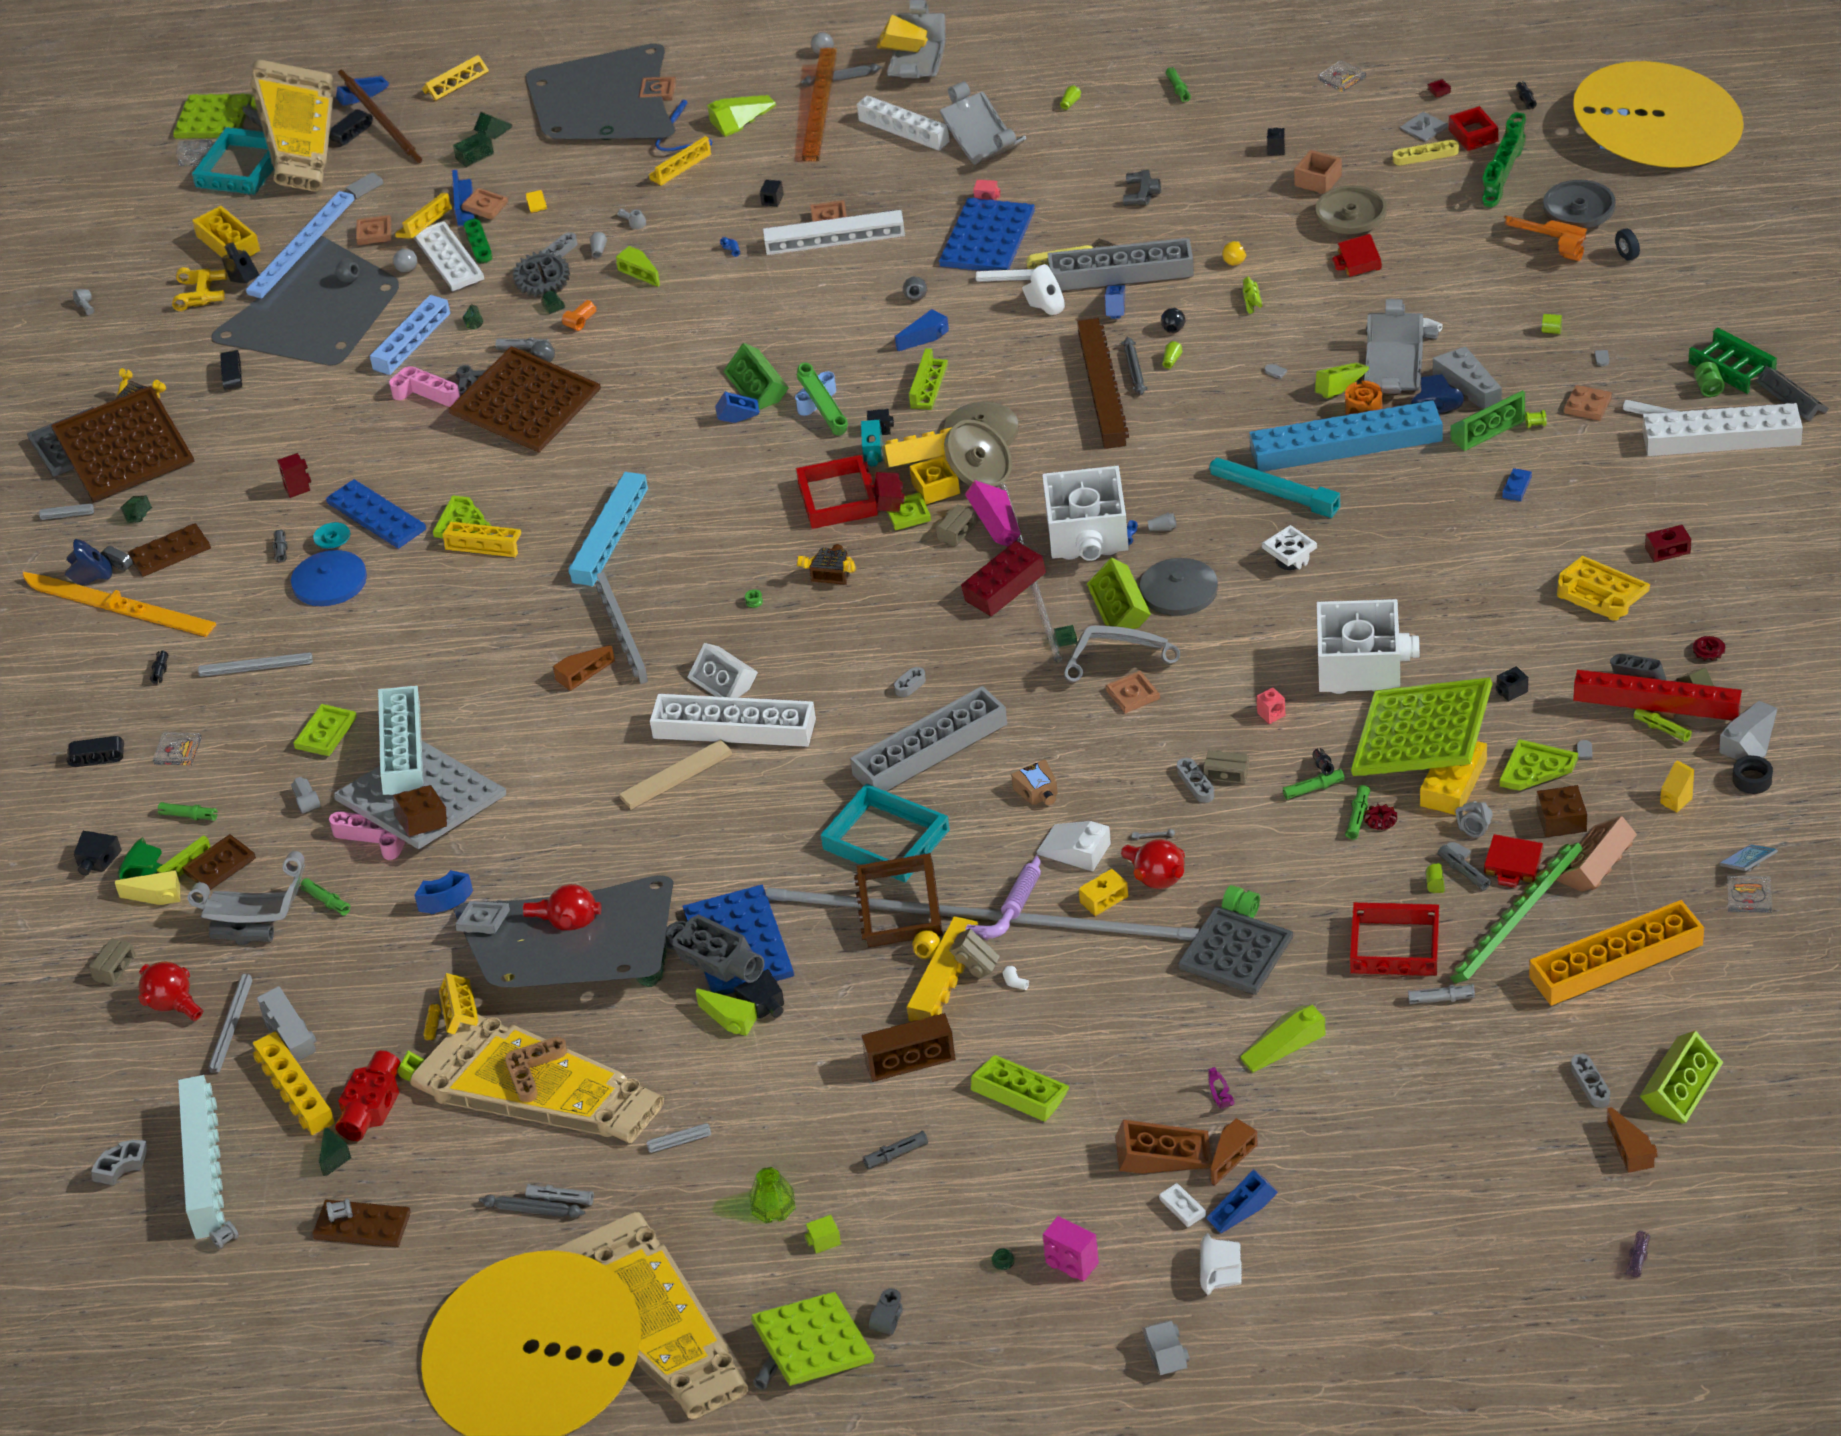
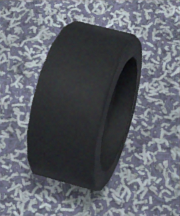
M1753 755L1744 756L1733 765L1732 781L1734 786L1740 791L1748 794H1758L1768 790L1772 785L1773 767L1765 758ZM1753 770L1761 772L1765 776L1758 779H1749L1741 773Z

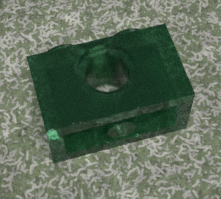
M482 132L476 133L453 145L455 158L465 167L494 154L492 140Z

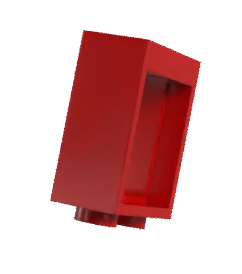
M1480 106L1449 115V131L1466 151L1499 142V127ZM1477 122L1483 127L1471 132H1467L1464 128Z

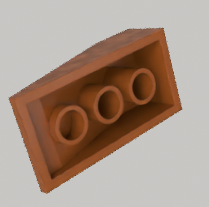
M1123 1119L1115 1135L1119 1171L1143 1174L1211 1168L1212 1166L1209 1136L1206 1130Z

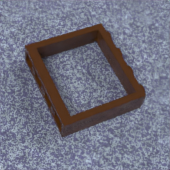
M931 853L857 865L858 875H854L855 885L859 886V892H856L857 903L861 904L862 907L861 910H858L860 922L864 924L860 931L862 940H866L868 948L911 941L921 931H932L938 936L943 935ZM925 871L931 923L873 932L866 880Z

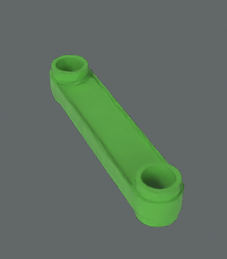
M801 363L797 369L798 381L814 402L832 433L837 436L843 435L848 426L847 418L844 417L813 370L812 365Z

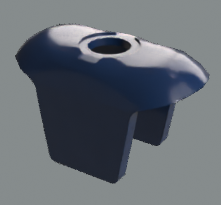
M1442 374L1421 377V392L1412 399L1411 404L1434 401L1438 413H1444L1460 408L1464 402V396L1460 390L1450 387Z
M75 539L73 542L74 550L66 559L72 565L65 571V576L81 586L100 578L110 579L113 571L109 560L85 541Z

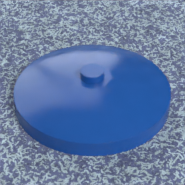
M341 550L324 551L306 558L295 568L291 576V585L295 596L300 601L313 606H332L345 602L357 595L366 583L367 572L361 558L351 552Z

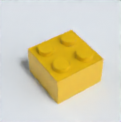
M945 455L910 466L911 482L917 493H921L926 505L960 494L958 476L949 466Z

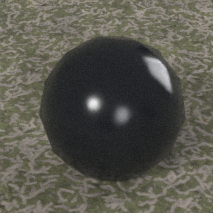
M1175 307L1165 310L1160 318L1162 327L1170 333L1179 332L1186 323L1184 313Z

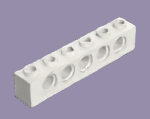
M866 96L857 104L859 121L936 150H941L949 143L948 126L946 124L870 96Z

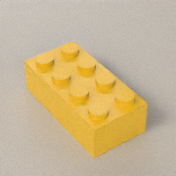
M222 206L192 220L196 237L220 257L227 254L224 246L232 242L237 250H245L249 257L260 251L257 235Z
M951 428L942 429L940 434L936 435L934 431L923 433L921 438H917L916 435L907 436L901 442H898V439L885 441L886 445L881 447L886 468L945 455L944 441Z
M1476 742L1471 764L1430 768L1420 788V806L1456 815V809L1463 807L1467 802L1487 762V743Z

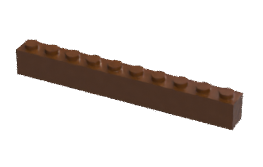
M1099 318L1077 321L1078 336L1104 449L1126 446V438H1129L1128 427H1125L1126 419L1123 413V406L1119 404L1121 403V398L1118 392L1117 381H1113L1115 380V372L1112 359L1110 358L1109 347H1106L1107 338L1103 336L1105 335L1104 325H1100Z

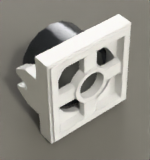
M1290 525L1264 541L1262 549L1275 557L1276 565L1284 570H1300L1302 565H1307L1309 553L1317 549V543Z

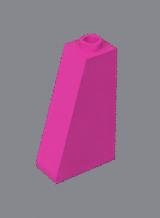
M974 480L965 493L967 499L995 543L1007 547L1018 539L1021 533L1007 491Z

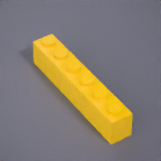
M953 917L907 1005L908 1020L910 1022L942 1013L944 1004H947L952 988H955L957 985L959 974L963 973L965 965L958 962L949 950L957 935L965 931L967 925L978 926L977 921Z

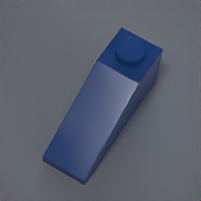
M1125 285L1107 286L1105 293L1106 316H1110L1111 319H1119L1121 316H1124Z
M933 309L929 310L895 335L896 350L902 351L939 339L949 331L947 316Z
M1253 1169L1206 1218L1222 1234L1263 1209L1278 1191Z

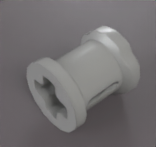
M349 1198L332 1204L326 1202L330 1222L346 1216L352 1218Z
M230 1221L225 1222V1226L216 1232L212 1231L209 1233L211 1240L219 1250L231 1239L239 1237L236 1228Z

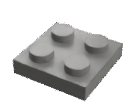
M470 901L455 924L456 930L467 933H496L510 911L509 903Z

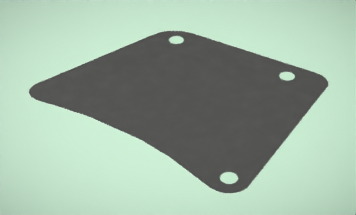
M651 43L530 70L526 74V80L544 134L555 139L665 138L672 136L675 133V127L664 107L662 96L639 97L643 78L660 77L665 54L664 46ZM649 48H655L656 52L648 54L646 53V50ZM540 80H546L547 84L543 86H538L537 82ZM660 80L646 81L643 94H661V90H651V85L660 82ZM655 85L652 88L659 89L660 85ZM554 127L562 128L560 132H551V129Z
M320 236L262 299L257 298L244 310L218 327L213 332L212 339L219 344L326 365H336L343 362L397 293L399 283L388 272L331 240ZM344 259L355 261L360 269L359 276L351 283L341 282L335 273L338 262ZM384 284L392 286L388 291H382L380 287ZM225 331L232 332V335L228 338L220 336ZM339 342L347 343V346L343 349L335 347Z
M657 875L592 890L590 892L595 901L601 902V914L596 915L589 925L576 930H560L555 928L549 920H542V918L524 917V903L542 901V899H549V897L490 901L509 903L510 911L497 932L492 934L464 932L486 980L499 987H524L648 977L661 969L674 882L667 876ZM653 882L663 883L661 888H650V884ZM468 903L461 904L455 908L454 913L457 920ZM621 965L630 966V970L620 973L616 971L617 967ZM505 974L515 975V978L511 981L504 982L501 980V977Z

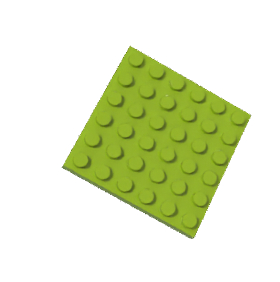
M1491 678L1375 690L1352 764V775L1367 776L1471 764L1493 684Z

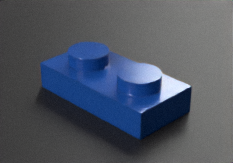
M1513 468L1503 490L1502 498L1522 501L1532 478V471Z

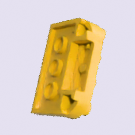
M1581 556L1559 574L1557 597L1589 609L1593 613L1607 616L1612 621H1617L1620 617L1627 615L1629 607L1650 590V584L1590 558Z

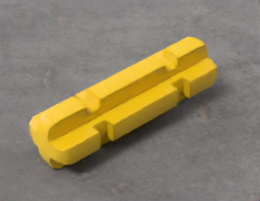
M431 1004L428 1008L426 1028L423 1032L425 1040H434L436 1037L441 1012L440 1005Z

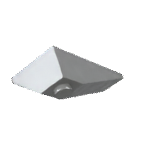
M1758 701L1738 716L1720 735L1719 753L1736 760L1749 755L1765 758L1777 708Z

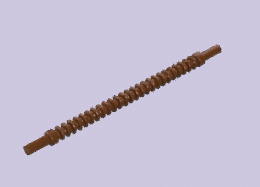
M340 69L338 74L345 81L344 83L349 90L362 102L409 156L411 155L418 164L421 163L423 159L416 152L415 147L391 120L386 117L352 77H349L344 70Z

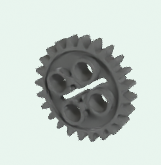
M541 250L539 254L532 252L533 256L526 254V259L520 258L521 263L517 262V267L513 268V278L517 289H521L522 293L527 292L528 296L533 293L535 298L538 294H541L542 298L544 294L551 296L550 292L557 294V289L563 290L562 285H567L570 275L566 259H562L561 255L556 256L555 252L550 255L548 250L545 254H542ZM537 264H539L541 267V272L543 277L545 278L546 284L543 283L542 276L540 271L538 270Z

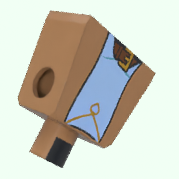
M1045 759L1011 774L1014 791L1031 805H1036L1043 801L1046 805H1051L1055 802V796L1058 793L1057 781Z

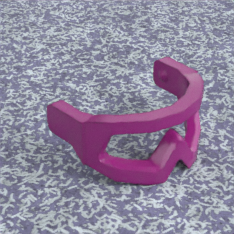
M1216 1067L1208 1069V1083L1216 1105L1220 1109L1233 1106L1235 1101L1231 1094H1227L1230 1088L1220 1072H1217ZM1217 1079H1220L1224 1086L1220 1096L1225 1099H1222L1221 1102L1213 1084Z

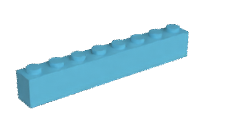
M624 472L621 479L618 480L615 490L611 492L608 502L604 504L603 511L598 515L595 525L591 527L587 539H584L583 546L577 552L573 563L569 566L568 572L571 575L572 583L594 586L597 574L602 572L648 490L646 475Z

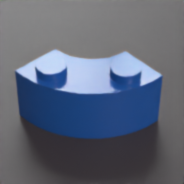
M450 870L447 875L433 881L423 880L414 894L418 911L435 914L452 909L464 903L472 894L473 888L469 874Z

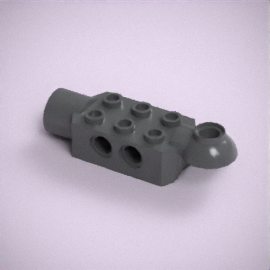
M699 914L690 918L688 922H674L666 929L665 947L675 950L682 961L725 982L737 977L752 983L763 972V957L751 950L744 935Z

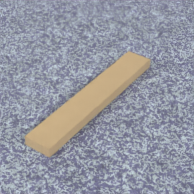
M720 739L619 794L620 799L631 810L730 757L732 751Z

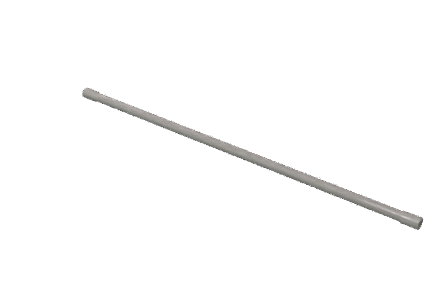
M767 888L766 890L768 900L794 901L862 908L861 904L857 903V897L789 891L779 888ZM869 898L870 909L930 915L929 904ZM939 905L940 916L998 921L1003 917L1002 912L997 910ZM1020 913L1018 918L1010 920L1012 923L1177 938L1187 941H1193L1200 929L1175 928Z

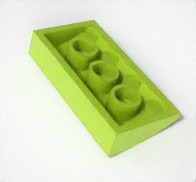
M997 1055L991 1057L971 1076L972 1091L1044 1122L1055 1112L1069 1090V1086Z

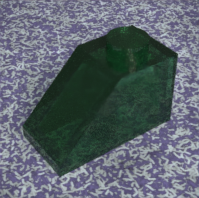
M480 112L473 130L479 133V137L486 140L488 137L496 139L511 129L513 125L492 115Z

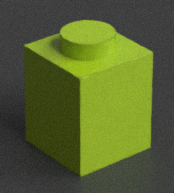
M832 1215L806 1223L807 1233L804 1234L808 1247L812 1246L816 1254L841 1245L839 1230Z

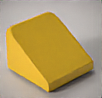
M542 190L526 193V200L531 213L547 209Z

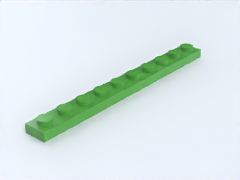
M1578 842L1571 845H1563L1558 850L1559 854L1548 861V867L1540 871L1536 875L1537 879L1525 887V893L1517 897L1513 901L1514 905L1502 913V919L1494 923L1490 927L1491 931L1479 939V945L1466 954L1467 958L1465 961L1460 962L1454 968L1455 972L1450 976L1455 984L1466 981L1473 975L1582 851L1583 848Z

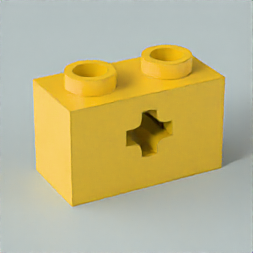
M1113 869L1100 874L1097 878L1079 888L1080 903L1095 917L1128 897L1127 882Z

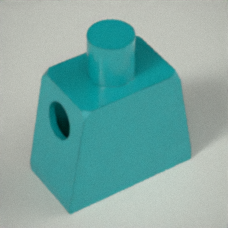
M880 420L861 421L864 462L867 461L868 466L874 467L883 461L881 447L883 446ZM869 436H874L875 441L869 442Z

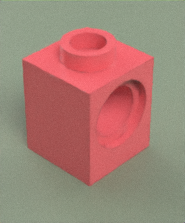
M977 180L973 189L974 198L995 201L997 198H1000L1001 191L998 188L997 181Z
M1273 687L1257 695V714L1268 724L1286 716L1285 698Z

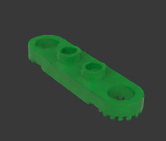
M478 219L466 221L464 229L476 262L479 264L487 263V261L490 262L493 259L492 252L481 222Z

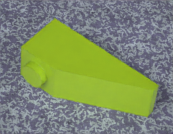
M628 246L616 256L618 271L657 287L660 286L658 271L643 251Z
M1355 362L1316 371L1315 393L1321 394L1324 398H1333L1334 395L1342 394L1350 384L1356 382L1369 370V366Z
M697 988L695 992L700 1008L727 1031L734 1034L748 1035L757 1019L755 1003Z

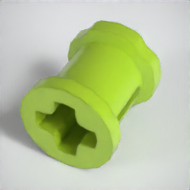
M1545 410L1536 413L1525 412L1527 429L1531 428V426L1547 425Z

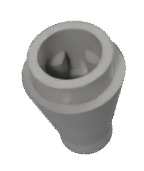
M595 232L590 237L592 256L595 258L602 256L607 242L605 234L601 232Z
M1167 512L1152 520H1148L1149 531H1172L1174 528H1177L1174 513L1169 514Z

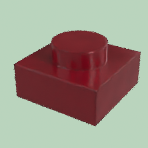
M1439 79L1429 83L1428 90L1437 98L1451 93V86L1443 79Z

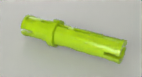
M1636 709L1634 712V719L1648 724V727L1652 729L1657 728L1683 742H1688L1691 738V730L1662 718L1656 712L1652 713L1643 709Z

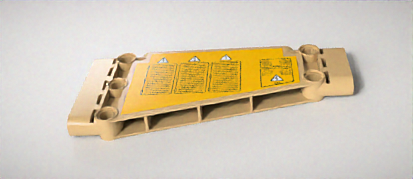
M257 60L253 64L250 87L273 163L274 181L283 186L319 191L322 188L327 159L333 97H331L333 77L324 72Z
M478 1014L479 1021L477 1026L460 1022L456 1034L449 1033L411 1077V1086L434 1096L435 1101L441 1104H449L598 1134L604 1137L614 1136L627 1143L635 1141L661 1110L664 1103L662 1095L641 1087L638 1080L633 1078L627 1079L623 1073L567 1049L566 1055L562 1058L529 1068L536 1084L538 1095L531 1102H522L518 1098L505 1057L513 1050L547 1039L515 1025L505 1027L498 1018L487 1019ZM534 1052L531 1056L538 1057L542 1053ZM514 1060L515 1066H519V1062ZM519 1074L516 1078L523 1079L527 1074ZM527 1086L524 1087L526 1093L529 1092Z
M631 1213L552 1249L555 1251L577 1253L592 1258L607 1266L623 1280L636 1301L641 1321V1343L636 1364L680 1403L689 1419H697L743 1397L747 1393L748 1386L735 1367L733 1358L728 1353L723 1339L665 1245H660L655 1231L649 1227L641 1213Z

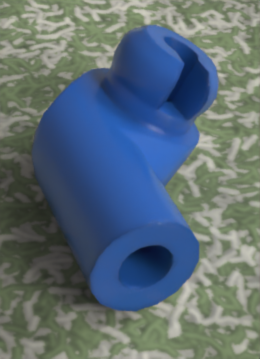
M1134 520L1128 521L1127 524L1128 545L1133 543L1132 536L1136 533L1138 523Z

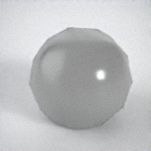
M819 32L813 36L811 47L818 55L828 54L833 49L834 43L831 35Z
M401 249L395 253L393 263L400 272H410L417 265V257L410 249Z

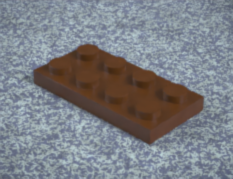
M194 523L127 551L141 576L145 577L209 550L211 546L200 528Z
M325 1199L312 1233L314 1240L399 1248L411 1214L409 1207L350 1202L352 1218L346 1216L330 1222L326 1202L332 1204L342 1201Z

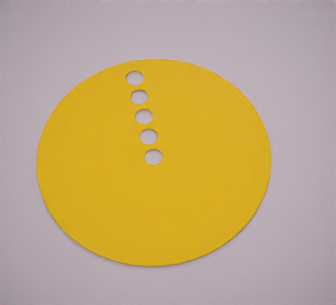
M1632 61L1601 68L1590 74L1580 83L1573 101L1574 113L1578 123L1589 137L1616 155L1646 165L1681 168L1710 163L1729 153L1738 144L1743 132L1744 124L1741 111L1735 100L1721 86L1692 70L1666 63ZM1592 107L1596 112L1589 114L1584 112L1583 108ZM1610 108L1613 113L1609 115L1603 114L1600 109ZM1618 109H1627L1630 111V114L1621 115L1618 113ZM1635 110H1645L1647 115L1639 116L1635 113ZM1660 110L1665 115L1663 117H1656L1652 114V111Z
M555 1250L535 1251L498 1261L479 1271L460 1285L442 1305L433 1319L424 1342L421 1366L423 1383L428 1398L441 1418L465 1436H564L585 1425L601 1413L616 1398L629 1379L636 1364L641 1343V1321L636 1301L629 1288L614 1271L604 1264L581 1254ZM529 1340H536L539 1342L538 1350L531 1354L525 1353L523 1351L524 1344ZM548 1344H559L560 1352L553 1357L546 1356L544 1349ZM572 1346H578L582 1349L580 1357L575 1360H569L565 1356L567 1349ZM591 1350H601L603 1357L599 1362L590 1363L587 1361V1355ZM613 1353H622L625 1359L621 1365H609L608 1359Z

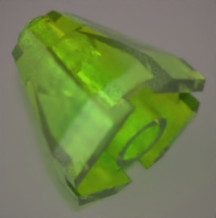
M773 1167L762 1168L756 1174L749 1194L751 1214L764 1223H772V1219L784 1221L796 1209L794 1189L778 1170Z

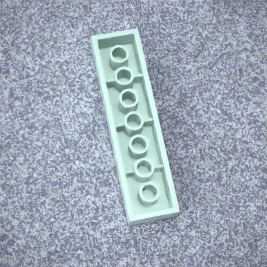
M418 686L378 689L380 773L383 795H395L423 786V763Z
M204 1075L178 1080L186 1212L195 1239L210 1237V1232H216L225 1224L223 1211L221 1212L220 1208H224L223 1197L219 1195V1192L223 1191L221 1178H218L222 1171L220 1162H217V1159L220 1158L219 1146L216 1145V1142H219L218 1130L215 1129V1126H218L217 1114L214 1113V1110H217V1103L215 1097H211L213 1095L211 1083L206 1082Z

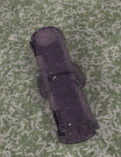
M1644 1231L1636 1232L1633 1248L1629 1251L1630 1261L1626 1273L1634 1278L1641 1276L1644 1261L1648 1257L1647 1247L1651 1237L1647 1233L1646 1238H1644L1646 1233Z

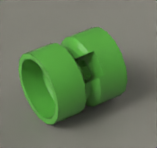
M1704 362L1696 367L1694 376L1702 395L1705 397L1719 395L1724 390L1725 384L1717 365L1712 362Z
M1230 885L1224 894L1222 908L1254 918L1259 909L1260 894L1249 890L1244 892L1243 888Z

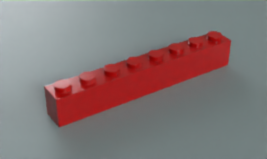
M1577 669L1573 701L1733 721L1740 713L1742 690Z

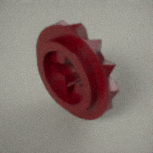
M1703 636L1693 643V653L1697 655V658L1703 657L1704 661L1707 659L1714 661L1715 658L1721 659L1722 654H1725V644L1717 637Z
M1377 803L1376 807L1370 805L1369 809L1365 810L1364 821L1372 829H1389L1397 822V812H1395L1394 807H1388L1387 804L1380 806ZM1378 814H1382L1383 820H1381Z

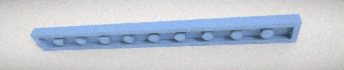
M338 191L246 289L247 295L262 299L354 201L353 194Z

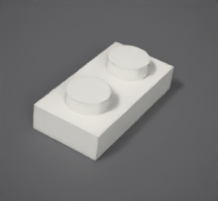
M1178 1183L1159 1194L1160 1201L1187 1227L1206 1216L1205 1209Z

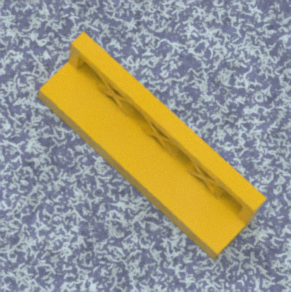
M477 55L428 81L422 90L425 94L430 92L434 100L437 101L487 74L489 70L480 56ZM480 65L483 71L480 73L475 72L473 68ZM469 73V78L465 80L460 78V75ZM456 80L454 87L446 85L447 82ZM442 87V93L437 95L434 89Z
M704 136L656 166L655 171L649 174L650 180L662 186L711 155L709 138Z
M441 193L402 222L403 227L395 232L396 238L412 239L451 210L452 206L448 193Z
M450 522L443 533L445 550L516 557L518 554L516 542L521 536V529Z
M446 973L439 988V995L447 1033L456 1034L460 1022L477 1026L479 1020L470 979Z

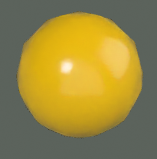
M1239 241L1227 243L1222 250L1223 260L1229 265H1239L1245 261L1247 256Z
M921 931L913 939V951L919 958L930 960L935 954L941 939L932 931Z

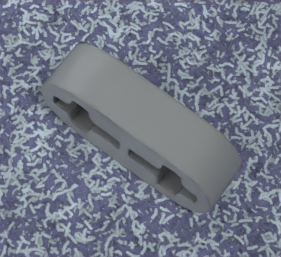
M920 667L911 668L894 683L896 695L908 697L921 687L926 681L924 669Z

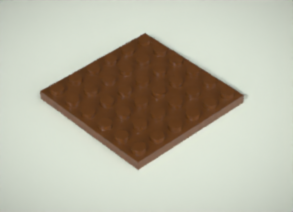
M511 346L449 407V414L540 453L601 390V385Z
M152 386L51 425L52 431L92 502L195 462L192 453Z

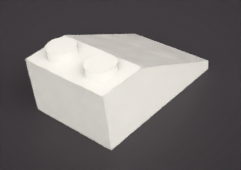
M1092 821L1054 824L1037 850V855L1093 872L1111 844L1109 826Z

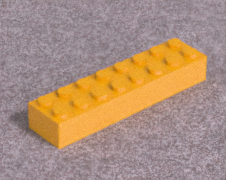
M1679 900L1530 959L1529 978L1552 1006L1702 946L1704 926L1686 904Z

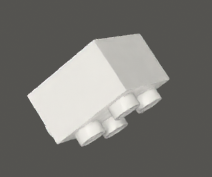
M1119 466L1042 474L1052 559H1075L1081 556L1084 560L1092 561L1099 558L1101 554L1113 555L1118 551L1129 550L1126 512Z
M1397 599L1317 602L1319 692L1342 694L1347 691L1372 690L1375 692V690L1400 688V661H1410V657L1419 658L1420 650L1419 636L1399 633Z

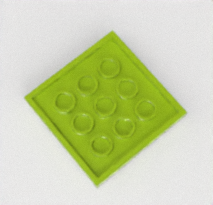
M252 94L188 95L173 132L174 138H219L226 127L242 129L247 116L243 113V108L249 109L246 105H251Z
M836 1292L762 1311L751 1316V1322L789 1386L874 1362V1354Z

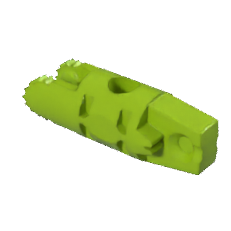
M1247 276L1243 279L1242 291L1247 312L1252 314L1254 313L1253 306L1257 305L1261 308L1263 305L1257 283Z

